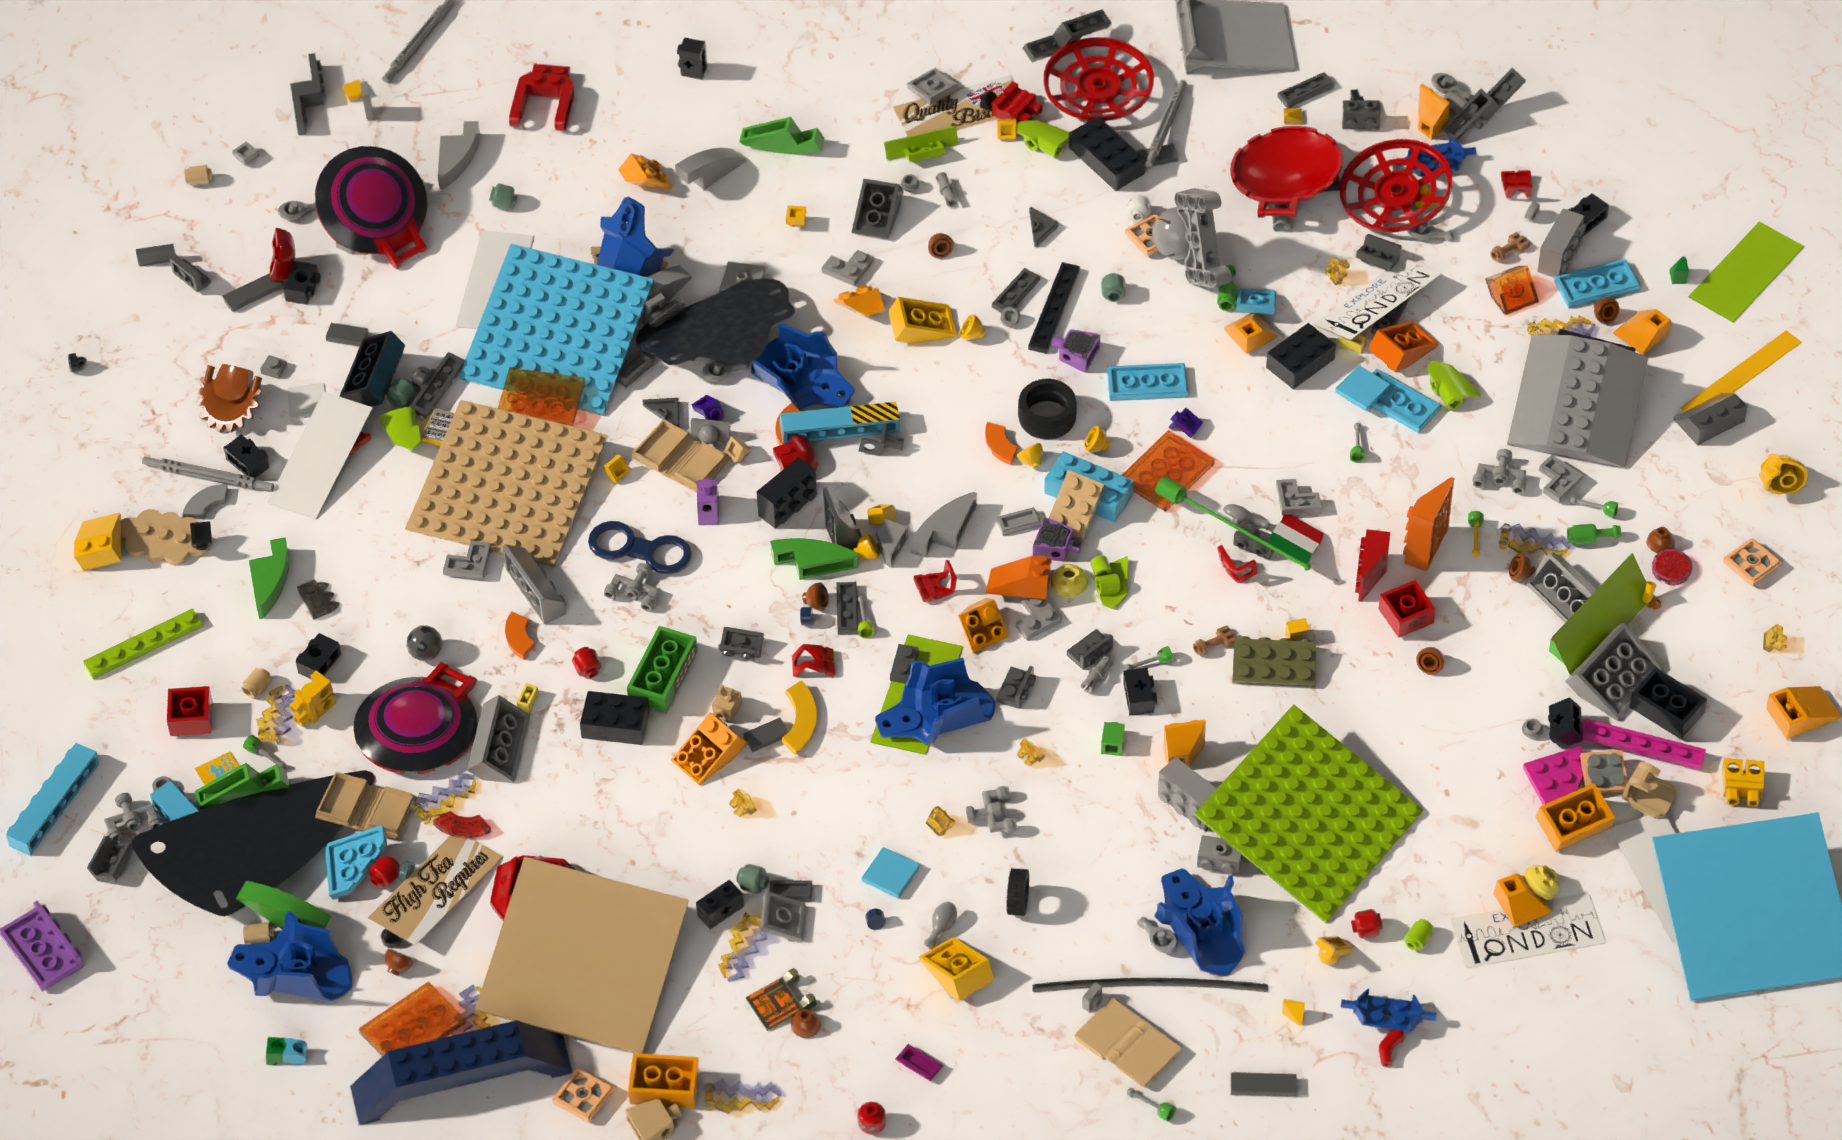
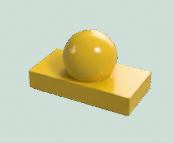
M1339 936L1320 937L1315 943L1320 947L1318 952L1319 959L1326 965L1334 964L1338 961L1339 956L1350 955L1353 950L1352 946Z

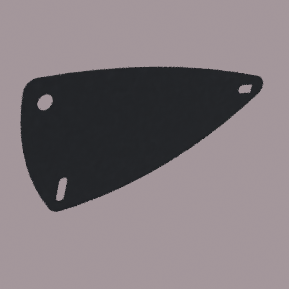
M367 770L344 773L365 779L370 786L375 779L373 773ZM334 775L290 784V787L258 792L194 812L138 834L132 840V848L146 869L172 893L190 904L215 915H232L246 907V905L236 900L246 881L276 888L309 862L343 827V825L315 818L316 811ZM155 842H162L165 845V850L161 853H154L150 847ZM215 891L223 893L228 903L226 908L219 906L214 896Z

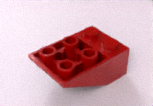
M1366 529V536L1361 537L1355 593H1359L1358 602H1361L1386 573L1390 532Z

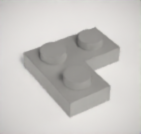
M856 250L849 261L846 262L831 255L822 266V273L855 286L874 262V256Z
M1552 454L1539 467L1541 473L1552 479L1543 488V493L1558 503L1583 480L1582 473Z
M1296 479L1276 480V489L1282 515L1321 513L1322 506L1319 492L1299 494Z
M471 541L467 557L447 555L443 567V575L483 579L491 544Z
M1035 598L1022 599V605L1030 615L1017 621L1016 628L1026 641L1061 623V618L1047 600Z

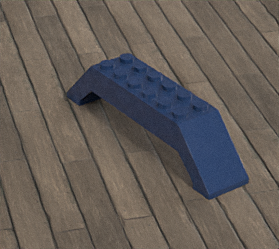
M516 1020L387 1051L350 1088L358 1124L363 1125L379 1121L380 1117L399 1101L527 1070L550 1075L551 1078L569 1075L573 1071L563 1034Z

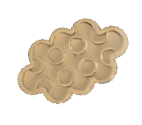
M148 509L142 511L137 518L127 517L121 520V540L125 542L126 550L131 556H146L151 562L165 560L168 564L179 565L184 563L189 556L199 557L210 550V546H208L209 549L207 550L192 548L190 523L198 522L192 517L180 518L174 512L161 514L155 509Z

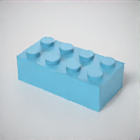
M1063 451L1044 478V493L1057 498L1068 470L1106 485L1094 514L1116 522L1133 496L1134 480Z

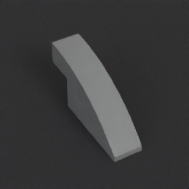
M464 121L463 135L440 136L437 176L439 190H443L453 183L471 163L480 139L479 121Z
M712 148L683 159L675 164L676 175L689 185L694 182L701 189L705 190L745 163L746 159L731 148Z
M681 265L664 269L649 276L648 278L654 279V283L647 301L662 293L665 297V305L693 277Z
M971 492L958 497L930 515L911 540V553L927 557L933 543L956 549L977 507V493Z

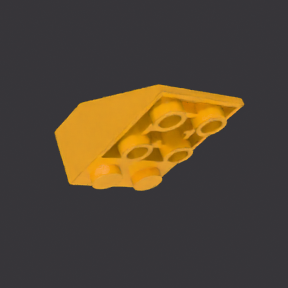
M1821 686L1786 687L1769 694L1766 706L1767 711L1786 739L1842 718Z
M710 712L671 761L700 785L731 762L747 742L724 721Z

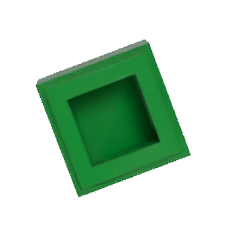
M1682 256L1669 270L1672 284L1687 282L1689 269L1685 256Z

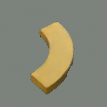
M802 680L788 688L785 693L794 707L796 718L793 727L782 737L781 742L794 755L799 753L810 741L817 719L814 698Z

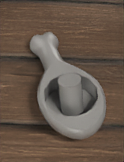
M1436 73L1432 76V84L1439 92L1444 94L1449 91L1457 92L1467 101L1473 97L1472 93L1462 90L1456 79L1451 75Z
M288 201L280 205L278 214L285 220H296L307 212L316 210V204Z
M1429 223L1407 230L1410 236L1419 240L1442 238L1447 241L1453 240V232L1439 231Z
M712 361L703 367L702 375L709 381H721L730 373L737 370H746L749 366L747 363L730 364Z
M1228 504L1223 508L1224 513L1233 517L1232 523L1240 524V521L1258 525L1264 529H1269L1271 526L1269 521L1255 516L1240 505Z
M944 902L935 909L932 916V932L924 942L928 949H933L940 934L949 930L955 924L957 908L953 903Z
M1144 916L1137 921V925L1149 933L1151 945L1157 951L1168 954L1176 950L1178 942L1171 930L1154 927Z

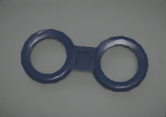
M607 521L599 524L591 531L588 539L590 550L602 559L615 560L627 555L628 557L646 561V564L653 571L660 574L677 573L686 568L691 561L692 551L690 545L684 539L674 535L660 536L652 541L635 537L634 531L627 524L620 521ZM618 530L627 536V542L618 550L607 551L597 545V538L605 531ZM674 544L683 550V557L675 564L662 565L653 559V552L661 545Z

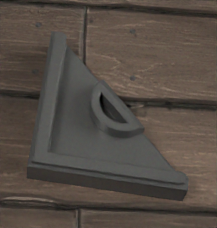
M1030 207L1029 215L1034 247H1037L1058 228V222Z
M679 398L642 400L643 407L662 420L664 419L680 428Z

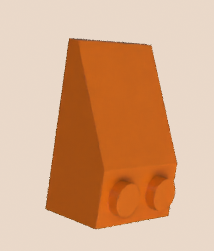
M1411 320L1377 330L1368 349L1377 358L1381 359L1389 369L1396 372L1414 364L1437 348L1439 343Z
M1043 555L1029 556L991 568L986 594L1046 600L1051 579L1052 557H1045Z

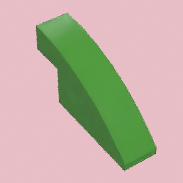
M791 117L743 128L739 142L748 147L773 153L805 154L821 151L824 136L818 128L801 131Z
M286 537L270 540L272 556L249 560L259 619L264 618L275 605L287 580L289 551Z
M805 538L770 541L774 565L794 561L799 580L858 568L857 553L838 544Z
M244 763L194 792L198 808L206 809L247 795L287 788L290 785L286 770L278 764L259 773L250 765Z
M246 881L236 897V900L281 929L284 928L287 911L295 914L299 923L322 929L326 928L332 917L298 897L255 882Z

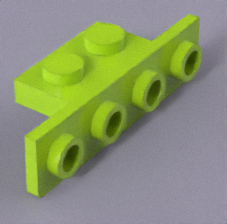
M955 126L885 141L886 159L890 160L905 156L909 162L918 163L922 159L938 158L940 155L945 154L944 147L959 144L957 129Z

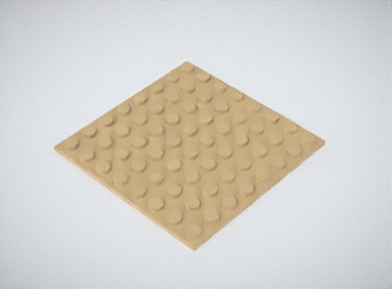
M460 400L405 530L467 546L470 545L471 541L490 543V551L503 554L502 546L505 544L522 547L529 554L534 555L537 563L555 567L608 435Z
M524 857L475 1011L511 1021L517 1020L556 1033L628 1052L643 1054L689 900Z

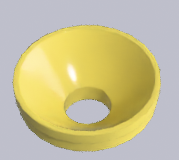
M1062 565L1052 573L1051 587L1061 596H1078L1087 587L1086 573L1076 565ZM1066 571L1075 573L1071 578L1065 577L1063 574Z
M1532 865L1524 872L1527 885L1539 897L1551 900L1559 892L1558 875L1548 866Z

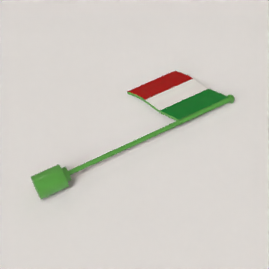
M1163 476L1159 480L1155 489L1156 494L1176 505L1184 500L1299 564L1304 567L1305 571L1310 570V558L1323 539V532L1292 515H1283L1282 520L1272 531L1269 541L1266 542L1187 497L1186 487L1167 476Z

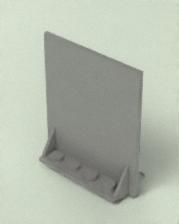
M1175 0L1176 19L1181 43L1180 50L1182 51L1185 73L1188 74L1190 71L1200 67L1295 71L1284 3L1236 0Z

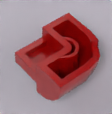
M275 228L271 242L273 256L269 267L270 281L287 280L295 262L294 238L287 230Z
M793 436L791 437V442L773 447V454L780 466V472L798 457L815 470L817 469V456L806 437Z

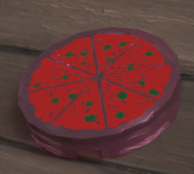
M1666 549L1654 556L1651 568L1653 575L1660 582L1662 580L1668 585H1679L1688 580L1693 566L1688 555L1682 551Z

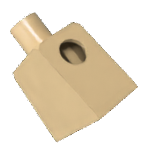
M659 1099L625 1109L626 1120L638 1140H665L674 1133L672 1120L681 1116L677 1104L665 1109Z

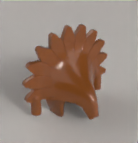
M222 364L216 378L212 379L215 367L208 365L205 377L200 378L204 387L196 390V394L202 397L196 403V407L204 408L199 417L201 419L208 418L207 427L211 428L216 425L217 432L220 433L225 426L230 433L234 431L235 424L240 428H244V417L252 420L254 416L251 409L260 407L255 398L263 393L262 390H259L262 377L255 376L253 380V371Z

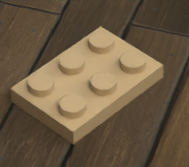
M1068 470L1049 519L1071 527L1073 529V537L1084 540L1106 485Z

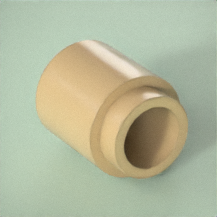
M207 165L191 166L189 169L184 170L186 184H208L210 179H213L212 169L208 168Z
M255 668L244 680L241 690L250 698L259 696L271 682L269 672L264 668Z
M266 922L249 924L247 927H243L244 943L261 944L270 942L275 937L274 926H270V923Z

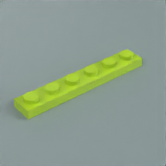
M192 608L83 660L84 666L92 679H95L203 627L202 622Z

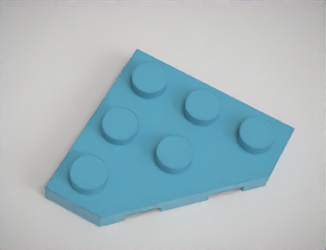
M383 825L325 845L328 890L332 900L352 894L368 873L369 868L386 849L387 837L386 829Z

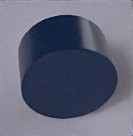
M801 607V625L813 624L812 607Z
M873 908L865 914L867 926L872 930L881 929L886 923L881 909Z

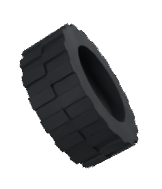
M1010 869L1006 901L1007 915H1026L1030 881L1028 869Z

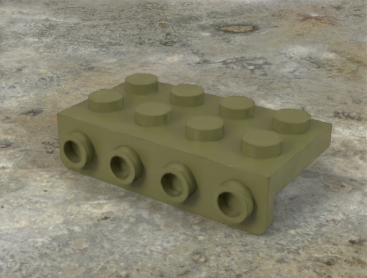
M1247 636L1234 638L1232 683L1315 687L1316 642H1312L1309 639L1292 641L1288 638H1281L1279 640H1271L1268 637L1251 639Z

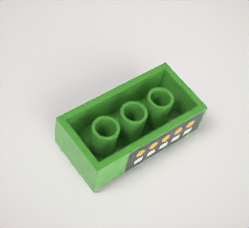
M658 626L627 686V695L647 697L650 709L667 713L698 652L697 637Z

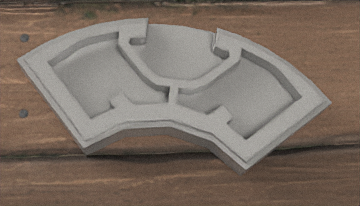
M213 485L196 493L185 505L182 513L183 518L203 519L205 513L210 508L219 504H225L228 485Z

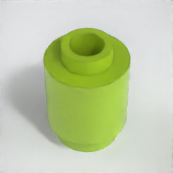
M1425 919L1416 921L1404 937L1406 946L1413 951L1422 950L1433 934V925Z

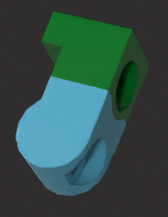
M268 1037L266 1065H275V1062L303 1064L306 1062L308 1044L299 1039Z

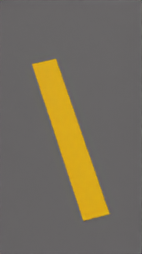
M1787 330L1681 406L1680 409L1685 412L1721 393H1734L1802 342Z

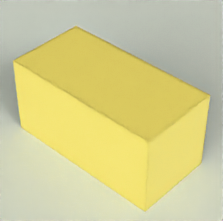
M1357 335L1351 340L1342 336L1339 337L1338 346L1361 353L1366 345V337Z
M526 683L517 700V707L530 713L539 695L538 686Z

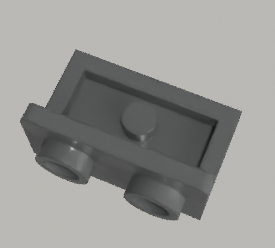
M1343 100L1342 129L1380 128L1381 108L1379 100Z
M1367 234L1364 244L1357 250L1355 258L1361 259L1362 262L1378 265L1381 269L1391 270L1399 261L1402 245Z
M724 627L721 644H718V649L725 656L734 657V654L742 655L744 659L754 660V657L760 658L765 634Z
M104 836L89 862L87 870L97 881H117L133 852L131 843H114L109 836Z

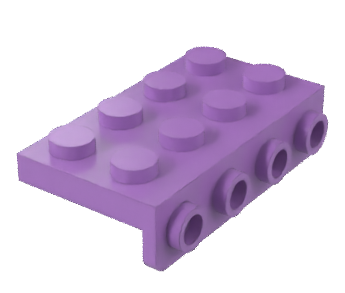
M38 901L33 902L34 909L0 928V936L43 992L83 968L80 960L83 956L77 947L73 948L71 946L72 941L68 934H62L58 921L55 918L53 920L50 918L51 914L46 905L43 904L41 906Z

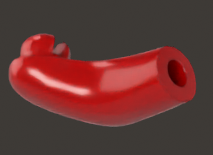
M1392 1029L1380 1042L1378 1050L1381 1066L1392 1065L1393 1050L1399 1043L1404 1041L1403 1031Z

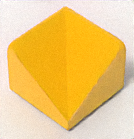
M878 504L867 510L869 524H883L885 519L896 520L895 506L893 504Z
M1306 618L1286 622L1285 635L1286 638L1292 641H1296L1309 631Z

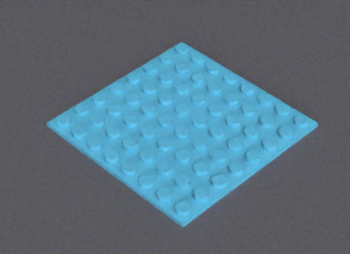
M510 244L458 378L603 416L644 310L645 302L653 286L654 279Z
M1819 812L1652 837L1690 1001L1842 978V904Z

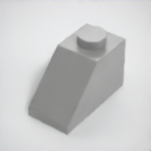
M885 519L882 526H878L875 536L877 537L878 547L885 563L891 568L908 539V530L905 525Z

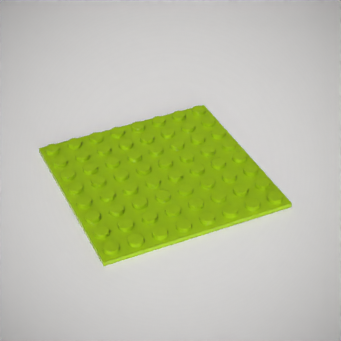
M1293 704L1194 815L1326 923L1418 818L1423 809Z

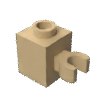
M721 684L717 691V696L712 703L713 714L721 720L732 722L742 705L741 692Z

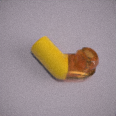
M1647 581L1642 600L1648 608L1658 610L1661 607V601L1654 595L1656 584Z

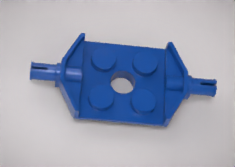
M1449 137L1448 143L1430 145L1443 154L1449 163L1451 172L1460 171L1466 156L1477 154L1476 147L1462 148L1452 137ZM1409 149L1407 157H1405L1406 159L1410 158L1412 149ZM1420 151L1417 161L1426 165L1431 172L1441 167L1439 162L1434 163L1431 161L1436 160L1435 158ZM1413 168V172L1417 176H1426V174L1418 168Z
M1367 988L1355 1001L1341 1000V1008L1353 1009V1013L1356 1014L1361 1025L1411 1032L1420 1022H1423V1019L1436 1021L1437 1012L1424 1011L1415 995H1413L1412 1001L1369 995V989Z

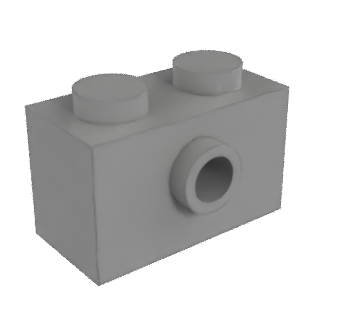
M1202 835L1197 855V867L1204 870H1215L1226 874L1233 873L1239 875L1243 855L1222 838Z

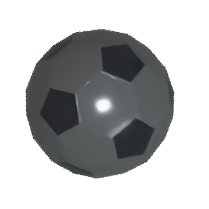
M420 625L409 633L406 647L413 658L419 661H429L440 653L443 640L435 628L429 625Z

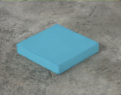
M1239 288L1236 312L1275 314L1276 291Z
M1358 365L1335 388V393L1364 411H1368L1390 389V383Z
M882 847L863 874L862 882L898 899L919 870L920 865Z

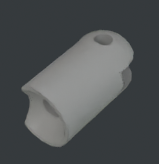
M1289 204L1272 205V208H1290ZM1272 216L1274 231L1280 229L1289 231L1291 229L1290 216Z

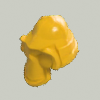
M1769 454L1768 458L1761 464L1759 477L1763 482L1764 490L1774 494H1791L1804 487L1809 472L1804 464L1786 454Z

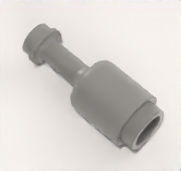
M1453 91L1447 92L1443 97L1450 103L1449 111L1454 115L1468 102L1457 92ZM1481 116L1473 126L1481 129L1485 125L1486 120Z

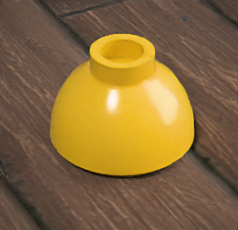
M972 314L964 321L960 336L965 340L981 339L986 329L983 328L980 319Z
M1095 426L1089 431L1084 447L1088 452L1106 451L1110 445V440L1107 439V435L1101 427Z
M1036 443L1017 454V458L1022 463L1030 465L1031 468L1042 464L1043 447L1041 443Z
M868 533L862 535L858 540L857 547L854 548L858 558L863 557L868 560L879 558L880 551L873 537Z

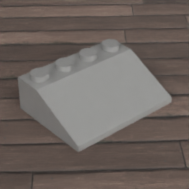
M1622 623L1605 636L1565 682L1579 697L1615 720H1619L1629 709L1632 692L1655 667L1663 671L1665 666Z

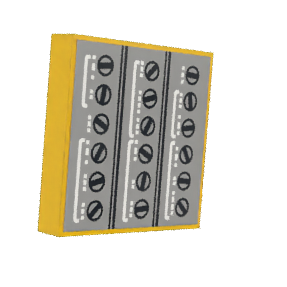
M434 409L421 436V441L441 446L455 413Z

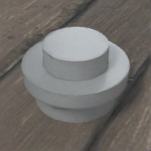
M912 174L904 176L901 181L902 189L907 192L916 191L920 186L919 180Z
M1528 719L1523 723L1522 733L1526 737L1534 739L1541 736L1543 727L1537 719Z

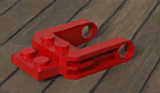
M534 63L532 72L519 77L509 113V126L519 127L529 94L543 97H560L554 127L557 131L565 132L575 97L574 83L569 78L571 73L570 67Z

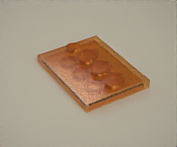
M509 367L498 409L573 426L584 389L585 378Z
M1168 430L1122 475L1134 480L1133 492L1166 512L1174 503L1155 493L1159 480L1163 476H1167L1186 487L1187 491L1215 464V459Z
M428 981L358 1028L360 1035L383 1056L387 1051L445 1038L466 1024V1020Z

